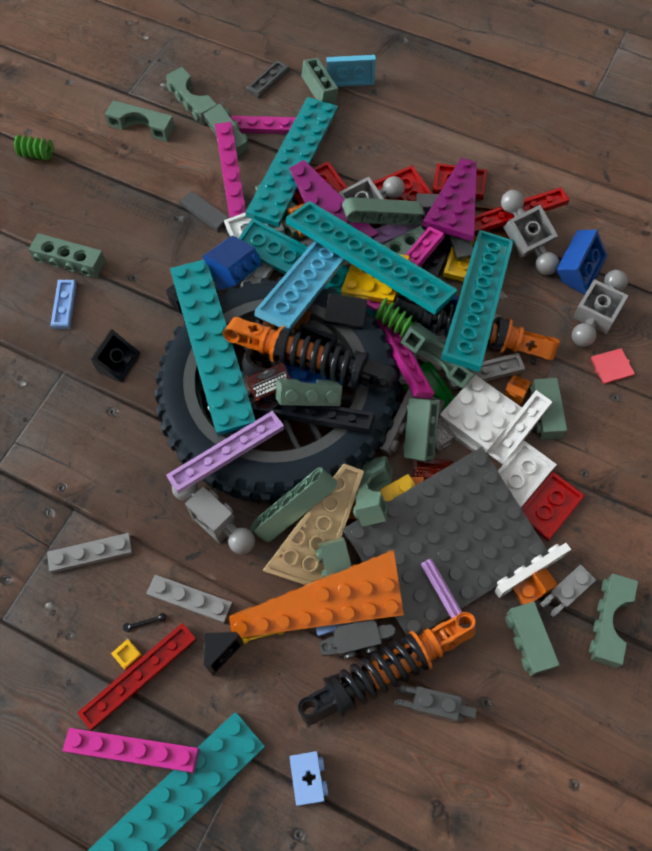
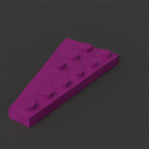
M460 158L425 216L423 227L428 228L430 226L443 233L473 242L477 162Z
M305 160L289 168L305 204L311 201L372 239L379 236V233L369 223H352L347 220L342 206L344 199Z

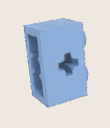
M317 751L290 756L296 806L325 802L324 796H328L327 782L322 781L320 771H325L323 756L318 757ZM307 772H311L312 776H316V779L312 780V785L309 786L307 781H303V778L307 777Z

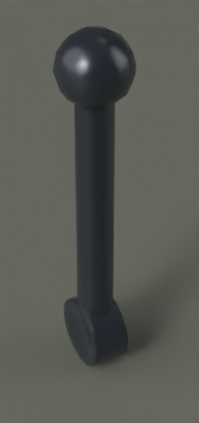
M161 613L158 617L134 624L125 623L123 630L130 632L135 627L156 621L163 622L166 620V614Z

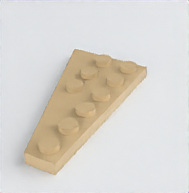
M346 464L341 466L334 475V478L337 480L335 489L306 512L265 566L264 572L304 585L322 578L321 571L325 569L323 562H319L316 550L319 549L318 543L342 537V529L346 526L364 470Z

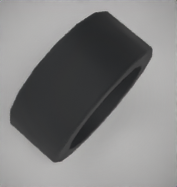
M247 349L241 363L243 373L254 381L265 380L256 379V377L268 369H276L272 376L278 374L281 363L271 362L270 354H262L254 349ZM252 361H261L270 368L259 367Z

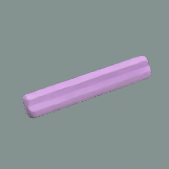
M428 559L424 561L421 566L450 617L453 618L462 613L433 560Z

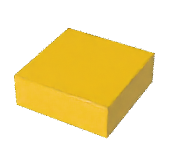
M129 639L111 653L125 671L143 656Z

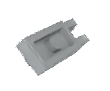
M580 564L550 592V595L540 605L544 608L555 598L560 604L550 613L552 617H555L563 608L566 609L596 579Z

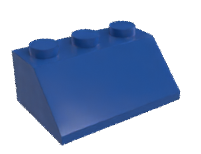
M577 230L557 267V273L562 282L583 295L586 294L593 280H596L607 258V253L598 230Z
M230 236L203 255L218 290L237 285L262 265L255 247L235 236Z

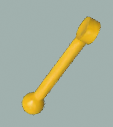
M284 632L242 637L241 639L243 644H247L250 640L273 634L283 635Z

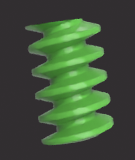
M17 135L14 140L15 152L19 157H31L32 159L37 158L38 160L48 161L53 155L54 146L50 139L47 141L44 138L40 140L38 137L34 139L33 137L28 138L27 136Z
M385 298L376 311L375 319L377 321L382 319V325H386L389 322L388 329L395 327L394 333L397 334L401 331L400 337L403 338L408 329L416 324L417 320L411 322L412 315L406 318L407 311L400 314V307L398 306L396 309H393L394 302L387 305L388 298Z

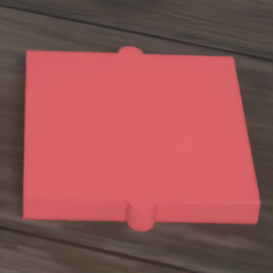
M622 348L590 358L596 369L595 373H598L603 385L634 376L635 374L629 364L630 360L626 358Z

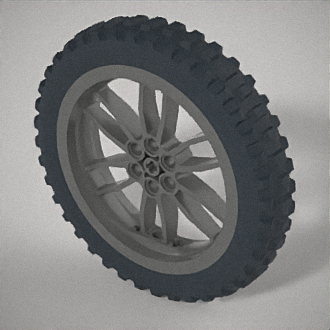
M279 277L277 281L261 278L260 283L255 284L247 281L243 282V287L235 288L231 286L227 288L225 294L219 295L217 293L226 325L234 317H240L261 325L264 320L254 316L255 309L283 277ZM332 287L324 288L307 309L313 313L307 325L338 336V345L343 347V356L348 348L353 350L352 359L356 357L354 356L355 350L363 353L367 352L369 353V360L389 365L396 370V378L388 392H380L376 389L360 385L358 390L353 389L352 395L341 394L340 405H350L349 409L373 412L375 414L370 434L334 428L327 435L321 437L315 424L305 423L316 441L300 447L291 430L289 421L282 419L286 435L294 448L293 450L273 452L260 451L253 448L202 479V481L211 488H215L220 492L223 491L237 499L242 496V499L258 503L259 500H262V502L274 504L319 467L334 477L343 464L362 470V466L366 461L371 462L376 456V449L383 447L386 442V432L393 427L394 421L392 417L396 416L399 407L396 399L400 398V387L397 386L400 373L392 356L393 349L391 344L386 343V334L377 325V320L365 311L363 329L324 323L329 292H337V289ZM184 321L182 327L178 326L174 330L173 340L168 341L165 345L166 355L160 358L161 371L156 374V383L159 388L155 390V399L159 404L156 408L157 416L163 420L160 424L164 436L170 438L167 442L172 451H176L177 457L182 464L187 463L234 433L233 431L217 436L214 424L206 412L203 398H206ZM241 345L245 353L249 348ZM252 361L259 367L270 368L261 361ZM282 363L278 374L284 371L285 365ZM254 390L248 395L249 398H252L250 400L251 407H253L257 398Z

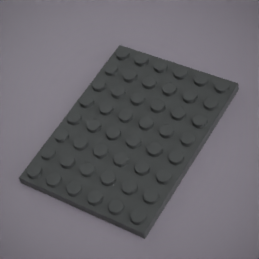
M483 447L387 502V521L362 527L358 519L342 529L361 562L394 550L404 615L394 616L404 635L414 631L418 636L424 630L430 629L450 616L421 566L424 561L428 559L433 560L458 606L462 609L498 586L497 582L502 578L514 576V571L524 565L527 568L538 555L544 557L549 554Z

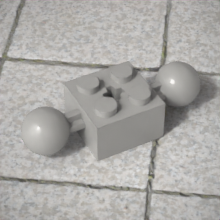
M391 176L384 181L383 188L378 190L370 177H367L340 191L338 194L344 200L351 197L385 199L388 197L389 199H397L403 195L405 185L399 177Z
M517 190L507 191L502 196L501 206L506 212L513 213L515 217L507 222L504 230L509 239L514 240L513 246L520 258H523L535 252L537 256L535 265L538 272L543 275L555 273L559 265V259L554 253L547 252L545 246L551 244L558 235L543 208L539 205L525 212L522 208L524 205L522 193Z
M609 271L605 275L603 283L595 279L593 280L573 317L582 322L572 331V340L577 346L588 347L592 345L596 340V330L604 334L609 332L629 296L621 292L628 284L627 275L623 271Z
M196 483L178 494L172 486L173 495L179 500L187 501L185 505L191 517L219 544L228 536V544L233 552L246 554L253 549L255 545L253 533L247 528H236V517L232 514V508L227 503H220L218 501L219 497L213 490L210 489L208 491L202 487L198 491V484Z

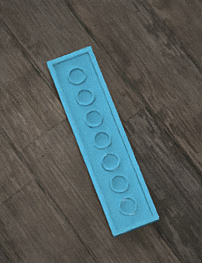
M314 241L255 309L254 316L275 326H285V328L292 329L346 260Z

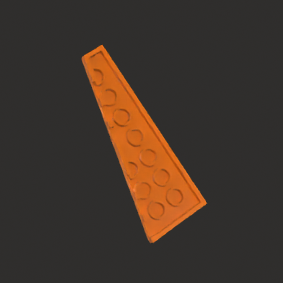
M394 550L370 558L360 564L350 566L348 569L318 579L294 591L291 590L284 595L269 599L257 606H252L230 615L231 632H237L242 638L404 615Z

